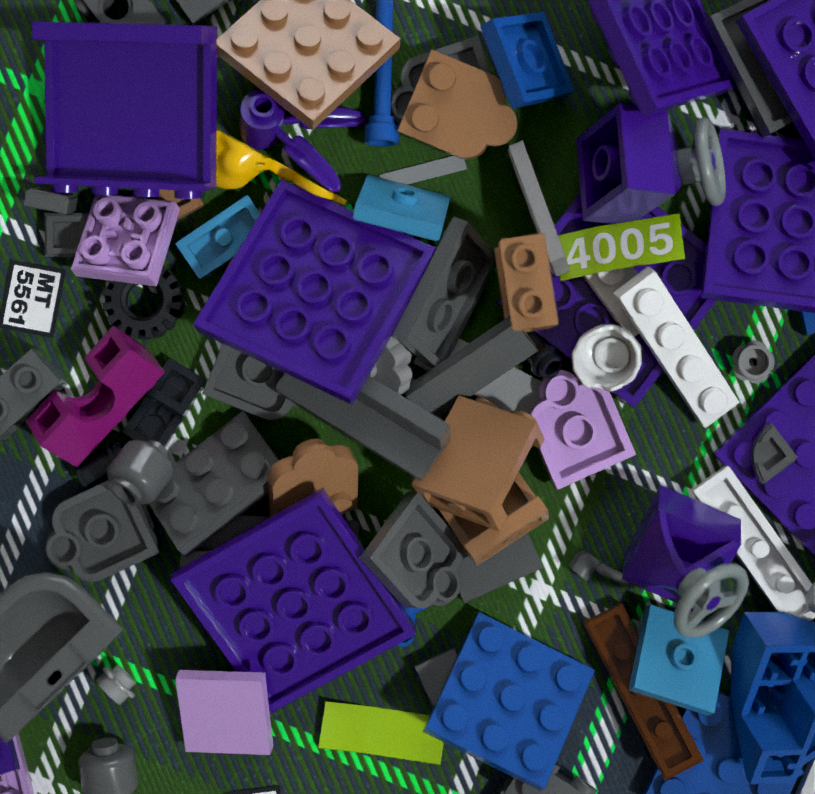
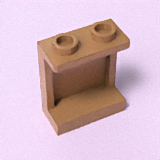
M545 233L502 239L499 242V247L494 248L493 252L504 319L510 316L511 327L514 331L524 330L525 332L550 329L558 325Z
M458 395L445 420L450 425V441L424 479L420 481L414 479L412 486L430 506L500 531L507 518L502 504L531 446L541 448L544 437L536 419L526 412L514 410L511 413L499 409L487 399L476 397L472 400Z
M519 472L502 504L507 518L500 531L438 509L476 567L549 519L548 509L539 496L536 497Z

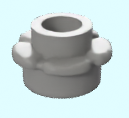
M750 341L747 345L738 346L732 355V360L735 362L733 372L742 381L750 380L754 384L761 383L768 378V374L774 368V355L767 349L764 343L759 341ZM751 358L756 359L757 363L755 366H750L749 360Z
M117 665L114 669L108 666L103 668L104 673L96 682L112 700L121 705L128 697L132 699L135 697V693L131 688L136 684V681L120 665Z

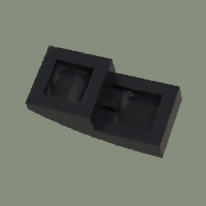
M169 357L162 368L165 373L146 392L145 399L122 431V437L129 441L143 440L147 442L148 440H154L166 448L200 394L206 379Z

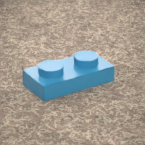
M246 195L175 243L199 280L202 281L234 258L259 217L260 212L249 196Z

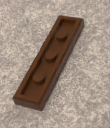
M620 603L583 622L663 779L666 781L703 762L704 759L675 705L628 690L639 635L623 604Z

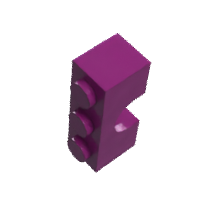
M114 325L84 357L98 378V383L94 389L84 396L75 398L67 397L54 390L26 420L27 425L41 447L76 467L97 448L105 436L125 418L131 408L165 373L148 348Z

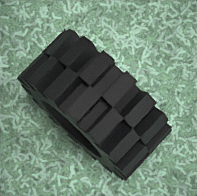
M164 266L156 287L161 298L160 306L154 314L147 317L135 315L128 306V295L132 288L138 284L109 281L107 288L103 289L102 295L105 296V303H102L103 309L107 311L109 322L130 337L150 340V338L164 336L165 332L171 331L176 326L175 323L183 315L182 306L185 305V297L182 294L183 287L176 276Z

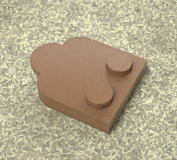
M431 49L398 132L460 159L469 160L480 156L488 145L496 147L508 143L516 133L517 118L514 111L505 104L506 96L503 93L499 78Z
M311 439L298 445L293 452V456L276 462L268 472L270 517L321 488H324L341 515L358 509V465L351 449L344 445L329 446L323 440Z

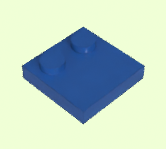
M544 12L495 18L480 26L499 74L503 93L508 98L512 109L562 99L575 92Z

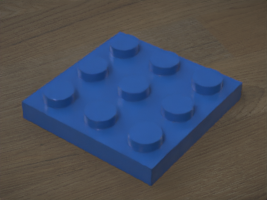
M478 612L422 732L542 791L546 788L595 670Z
M718 691L714 714L707 716L685 708L680 713L704 761L666 781L655 765L642 794H790L797 778L790 783L755 785L748 783L731 699L729 695Z

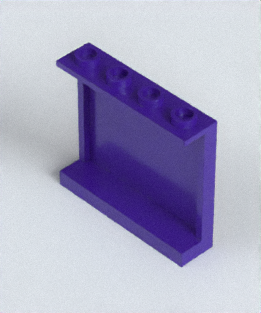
M32 22V40H44L46 175L34 177V184H51V192L75 193L78 192V186H92V194L116 195L118 194V188H133V196L158 197L159 190H174V198L200 199L201 191L216 188L217 26Z

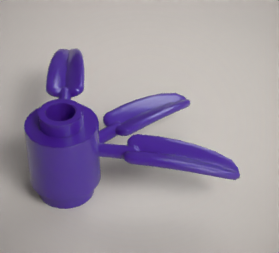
M256 90L247 94L241 103L239 133L244 142L254 149L263 150L275 145L280 139L285 144L284 152L327 190L339 193L341 189L340 180L324 157L304 137L296 135L292 140L282 131L283 125L300 124L303 129L310 128L295 116H284L285 108L262 90ZM337 107L315 129L361 126L366 120L359 111Z

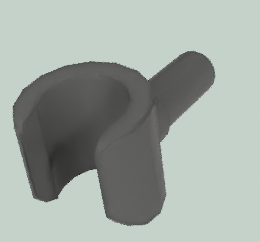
M585 550L579 551L568 564L574 572L586 581L597 571L606 578L625 586L629 585V582L622 580V572L608 567Z

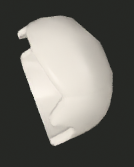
M597 325L583 333L572 352V370L580 382L587 388H598L606 391L618 390L635 379L642 365L641 345L629 330L618 325Z

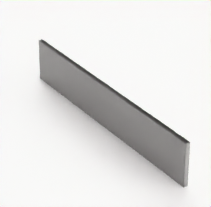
M451 156L381 174L380 178L408 185L466 170L467 168L464 159Z

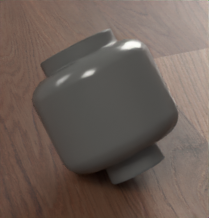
M143 440L129 441L107 468V477L110 482L109 489L113 495L131 506L152 503L173 476V466L168 458L169 453L167 449L154 440H148L147 442Z
M101 738L92 742V748L84 751L78 761L82 793L132 794L138 787L133 749L125 744L118 743V740L115 738Z

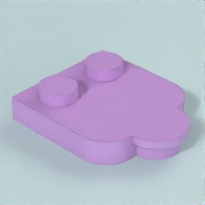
M560 370L552 378L542 379L538 390L540 401L531 407L528 414L536 419L544 437L541 448L537 447L556 490L636 455L609 391L587 388L580 383L574 374Z

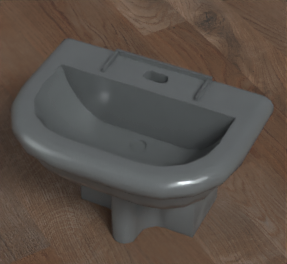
M48 572L27 575L7 587L0 594V738L6 744L41 710L51 703L124 630L82 586L67 576ZM56 670L60 671L62 677L55 684H50L48 682L49 676Z

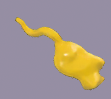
M217 128L216 187L238 189L245 186L262 171L270 170L282 179L294 183L315 196L346 206L348 201L320 187L297 171L262 154Z

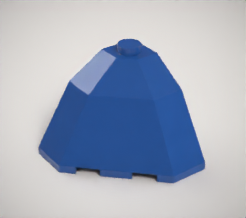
M744 612L732 645L730 699L745 775L750 785L790 783L804 774L801 766L815 758V622L785 612Z

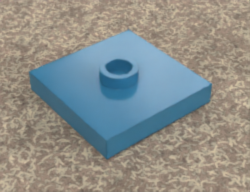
M367 174L355 205L353 218L361 222L439 241L451 196Z
M651 604L644 608L628 690L707 716L714 714L729 630L719 627L705 636L686 638L680 635L674 626L675 612Z

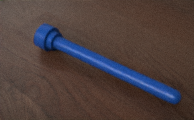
M376 0L375 19L391 32L393 31V0ZM392 56L374 72L373 115L369 116V124L364 126V144L389 147L399 144V126L395 124V117L391 116Z

